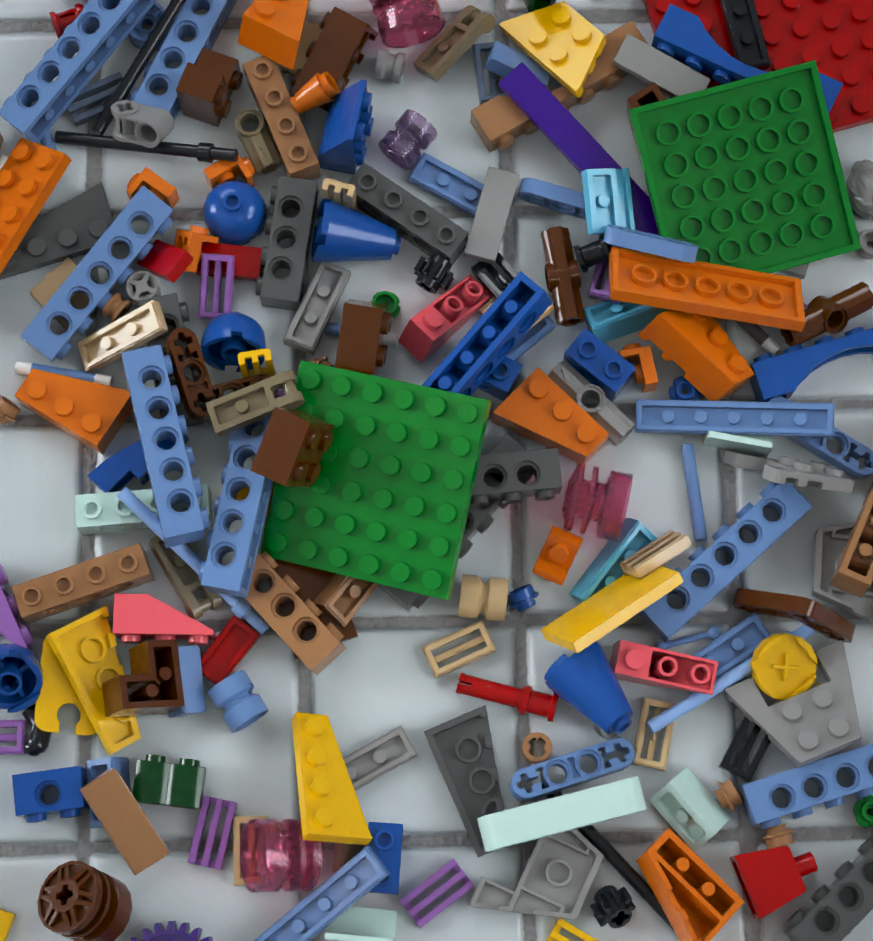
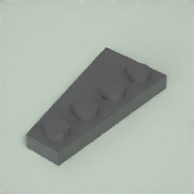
M102 182L34 220L2 271L0 280L62 262L68 257L72 259L87 254L114 221Z
M486 705L424 731L478 858L490 852H485L477 818L504 811Z

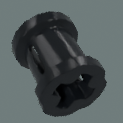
M600 235L597 241L585 246H573L583 273L588 272L590 267L604 261L609 263L610 248L608 243L603 241L604 235Z

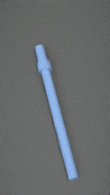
M125 487L117 497L163 540L158 517ZM186 544L170 547L199 575L200 565L203 560ZM218 593L231 606L230 610L239 619L243 617L261 635L270 627L245 598Z
M804 624L793 632L787 631L785 633L799 636L805 640L817 633V631ZM752 657L715 679L713 695L694 692L646 722L649 731L652 734L656 733L719 694L725 688L751 674L750 662Z

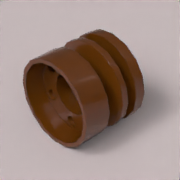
M69 861L53 870L43 883L37 901L38 915L43 925L51 931L61 934L66 938H71L74 941H114L124 931L132 910L131 894L123 882L82 861Z

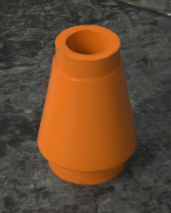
M328 72L316 73L290 98L294 109L301 114L334 101L335 96L339 94V88Z

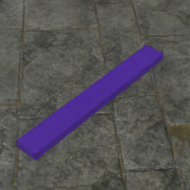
M523 62L499 82L498 86L580 174L586 169H622ZM630 177L635 230L659 235L650 197Z

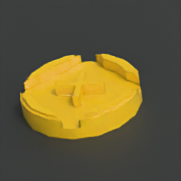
M789 633L772 634L762 640L754 650L750 662L751 676L757 688L767 696L780 700L791 698L809 690L814 684L817 675V656L812 646L803 638Z

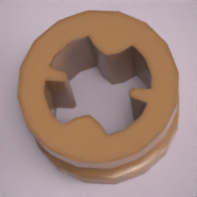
M117 292L110 298L101 313L105 318L110 317L111 323L125 316L132 306V302L129 299L126 301L122 299L123 295L120 292Z
M540 732L529 734L522 743V755L531 764L547 761L552 751V743L549 737ZM535 740V743H537L538 740H541L545 744L542 749L545 754L541 757L538 756V753H536L535 757L529 753L531 749L530 741Z

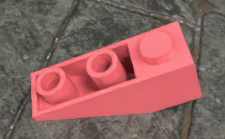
M470 274L413 316L398 342L421 363L440 349L493 296Z
M114 593L112 633L117 638H121V643L140 644L142 638L155 640L188 639V644L207 645L208 640H215L217 637L213 629L149 594Z
M619 640L613 644L610 665L616 678L620 680L713 695L718 661Z

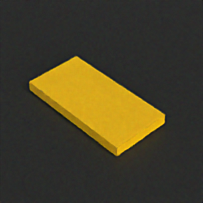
M660 566L642 579L624 574L542 628L541 632L545 640L579 653L680 586L684 581L680 572Z

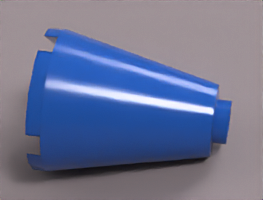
M322 199L317 216L321 217L318 220L317 226L314 227L312 239V262L391 260L393 254L398 255L401 236L396 235V228L331 199Z
M597 641L581 652L574 653L569 658L565 654L561 655L546 672L544 679L548 688L605 733L611 734L615 732L618 735L632 724L633 710L601 645Z

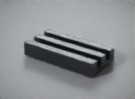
M498 252L496 263L513 280L518 273ZM480 261L471 267L472 273L489 293L497 299L502 292L482 269L485 268L504 290L509 283L491 264Z
M744 716L718 767L749 783L771 741L768 739V735L765 734L747 771L741 770L761 730L755 724L735 765H731L729 762L750 723Z

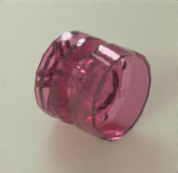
M369 0L372 4L373 13L378 17L377 27L382 43L386 47L407 48L421 44L438 35L445 26L444 16L437 0Z
M577 462L576 469L568 480L563 501V530L571 532L574 519L579 518L581 519L579 534L584 535L590 521L597 522V538L618 542L628 507L633 474L611 470L606 483L599 482V467L593 466L590 480L583 479L586 464Z
M277 819L249 820L241 837L240 867L245 886L251 893L278 892L280 888L285 892L296 890L311 891L316 886L321 872L322 844L321 841L303 840L301 819H284L281 823Z

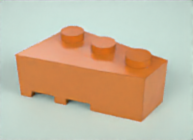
M255 0L242 16L238 44L294 70L309 0Z
M669 309L658 314L638 334L644 342L650 339L661 349L663 353L660 356L666 362L672 359L686 372L683 377L709 401H720L732 395L755 375L745 358L742 357L714 317Z
M538 367L492 412V423L499 426L502 425L519 433L520 436L526 439L530 438L547 446V449L558 448L560 455L581 465H585L601 449L609 436V433Z
M38 369L31 370L14 395L22 406L102 455L133 410L129 390Z
M670 828L660 834L636 860L680 941H711L745 902Z

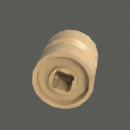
M462 574L458 617L477 618L480 613H483L486 620L504 622L509 579L490 577L487 583H483L481 577H477V575Z

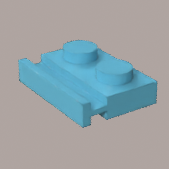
M629 168L586 169L582 171L588 235H605L607 225L622 226L635 230Z

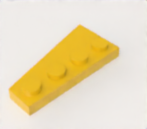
M106 605L48 634L46 638L108 755H111L139 740L141 735L136 716L105 717L102 683L118 675H125L123 666H120L115 648L117 643L115 635L111 633L108 621L109 612Z
M296 712L291 721L303 840L368 845L372 837L328 716Z

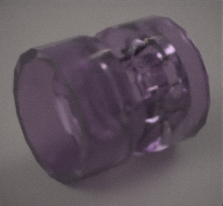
M407 109L395 122L396 130H389L380 140L378 146L393 163L405 170H410L421 157L420 149L426 150L437 137V131L422 115Z

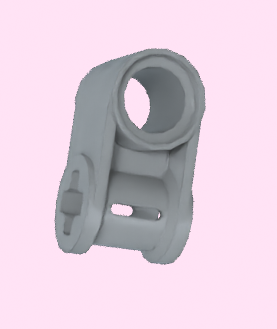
M121 100L111 105V114L115 116L113 138L117 141L154 148L174 129V119L165 109L138 104L131 100Z

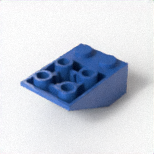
M361 79L337 94L335 100L330 102L317 156L320 169L354 175L358 165H362L365 162L367 147H365L366 136H371L374 118H371L373 106L371 105L372 93L367 92V80Z

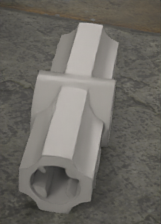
M566 360L559 362L551 370L548 377L609 433L608 440L615 447L629 436L636 425L605 397V393L600 387L591 384ZM589 397L594 398L598 401L599 405L595 408H587L582 404V400Z

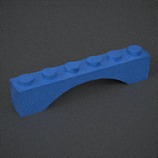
M672 4L669 5L653 37L651 45L653 48L697 72L711 76L714 81L721 85L768 73V71L748 66L730 56L716 44L705 30L698 16ZM819 72L829 114L843 83Z
M857 327L845 332L844 337L833 339V336H826L816 340L813 346L803 348L801 344L785 349L782 355L772 357V354L768 353L754 358V363H751L750 368L755 375L749 380L756 401L768 402L774 397L789 399L798 385L810 373L824 364L841 357L873 354V328L864 331L863 327Z

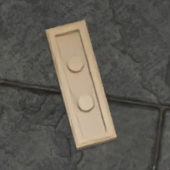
M151 300L77 342L85 371L93 373L122 357L121 352L135 350L169 331L160 303Z

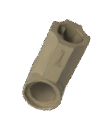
M252 108L240 111L235 120L238 138L243 143L257 176L275 171L282 165V161L265 127L263 116L259 111ZM248 122L258 124V128L252 132L242 129L244 124Z

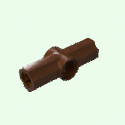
M561 226L551 227L541 232L546 261L544 266L548 292L552 293L557 326H574L585 321L580 294V269L578 261L574 260L568 228Z
M860 282L830 298L817 296L811 300L807 309L804 310L806 323L802 332L780 329V334L790 347L800 345L826 331L830 334H837L847 326L850 319L872 309L873 293L869 285Z

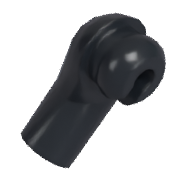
M35 704L28 707L22 713L31 726L28 741L24 745L26 753L30 756H38L40 753H44L49 747L52 735L50 732L40 730L35 725Z

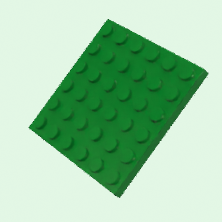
M816 60L627 110L658 233L660 236L698 245L699 248L695 261L774 273L861 249Z
M300 360L297 374L298 382L295 385L297 390L302 392L305 403L295 409L333 424V441L330 448L323 453L319 463L321 465L320 474L317 480L311 483L310 487L284 486L275 482L261 554L266 550L274 559L443 600H450L492 400Z

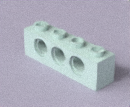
M201 484L203 496L197 497L199 508L206 507L209 523L214 524L212 492L208 484ZM152 489L130 490L158 517ZM121 491L75 495L76 528L82 535L149 530L150 528L117 497ZM179 501L172 506V509L177 512H184L189 509L190 505L184 501Z

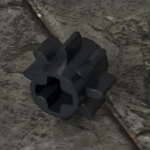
M431 254L428 260L421 256L414 267V274L418 276L415 281L416 284L432 294H436L439 288L447 291L454 279V274L450 272L452 264L437 254Z
M612 885L599 889L594 896L595 903L590 905L599 925L603 927L608 923L611 928L625 926L631 920V910L636 908L632 902V897L625 887L617 890Z

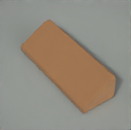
M335 574L313 603L334 621L345 627L378 584Z
M115 768L105 770L80 789L83 797L134 875L139 874L169 854V850Z

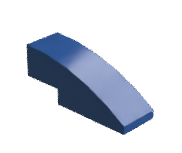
M182 435L184 444H186L189 438L187 435ZM141 440L121 449L87 475L103 493L121 491L134 477L143 486L150 480ZM163 440L158 444V447L168 450L175 443L171 440Z

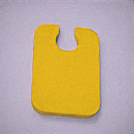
M45 637L40 660L43 670V684L35 704L34 723L42 731L59 733L58 709L64 704H72L80 711V719L76 724L75 735L91 736L96 731Z

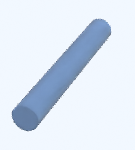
M693 443L681 445L693 536L696 542L707 540L694 445Z

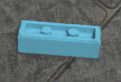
M608 300V302L604 301L584 308V315L589 331L605 343L644 329L658 314L669 309L624 302L617 304L613 300Z
M626 518L569 594L582 603L625 574L621 569L620 562L658 538L639 520Z

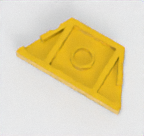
M565 1L503 21L499 24L501 31L573 95L577 98L582 95L584 91L582 86L588 74H592L596 66V58L601 55L606 44L605 35Z

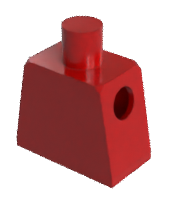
M788 845L729 857L753 919L767 916L806 892L801 877L818 871L816 861L811 852L793 858Z

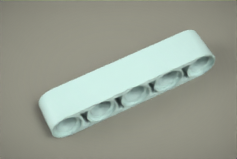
M636 776L477 818L485 852H490L647 810L639 777Z

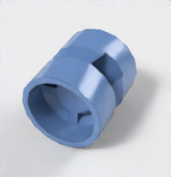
M240 670L228 676L207 692L216 708H223L225 710L222 717L232 733L246 728L269 711L260 694L252 693L254 685L245 670Z

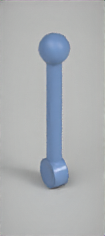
M711 626L702 633L668 642L657 641L654 647L666 650L705 638L715 640L721 635V630L717 626Z

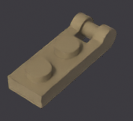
M469 5L465 7L413 62V65L418 72L438 82L483 33L487 34L493 30L495 18L488 13H481L474 6Z
M293 370L281 372L205 403L215 433L220 437L272 415L275 407L295 409L305 403L302 392L298 391L295 385L298 382L295 372ZM280 388L283 389L285 395L276 398L274 391Z
M155 536L149 539L148 545L180 597L189 617L196 620L203 616V612L209 609L214 611L223 606L221 596L218 593L209 592L202 587L199 575L170 547L165 548L164 541L160 537ZM186 543V545L193 551L190 544ZM201 589L204 597L197 601L193 593Z

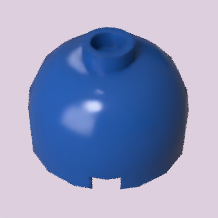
M239 180L225 181L211 190L204 203L205 225L213 236L219 237L218 241L220 243L246 245L250 243L251 239L257 235L259 236L265 228L267 221L266 204L259 191L249 183Z
M229 312L211 320L204 330L201 340V352L204 361L209 366L225 371V366H238L236 372H241L237 354L266 348L265 334L260 324L253 318L240 312ZM259 357L260 365H262L264 357ZM246 359L249 370L254 369L252 359Z
M17 644L0 645V709H8L7 713H15L28 708L38 699L43 684V670L37 656L28 648Z

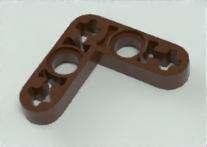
M179 327L174 329L166 340V352L171 358L173 374L185 411L193 420L205 421L210 419L207 407L203 412L201 407L194 406L198 398L202 403L209 402L214 397L215 399L222 397L226 390L237 391L270 377L265 374H259L212 385L198 339L194 332L188 328ZM178 337H180L182 342H188L185 348L187 359L179 362V360L184 356L181 346H175L174 344ZM194 367L199 372V380L190 382L185 379L183 368ZM278 389L274 391L275 396L277 395Z
M738 588L732 604L734 607L749 613L798 620L823 636L836 641L842 640L844 643L852 642L856 627L853 623L820 603L802 596Z

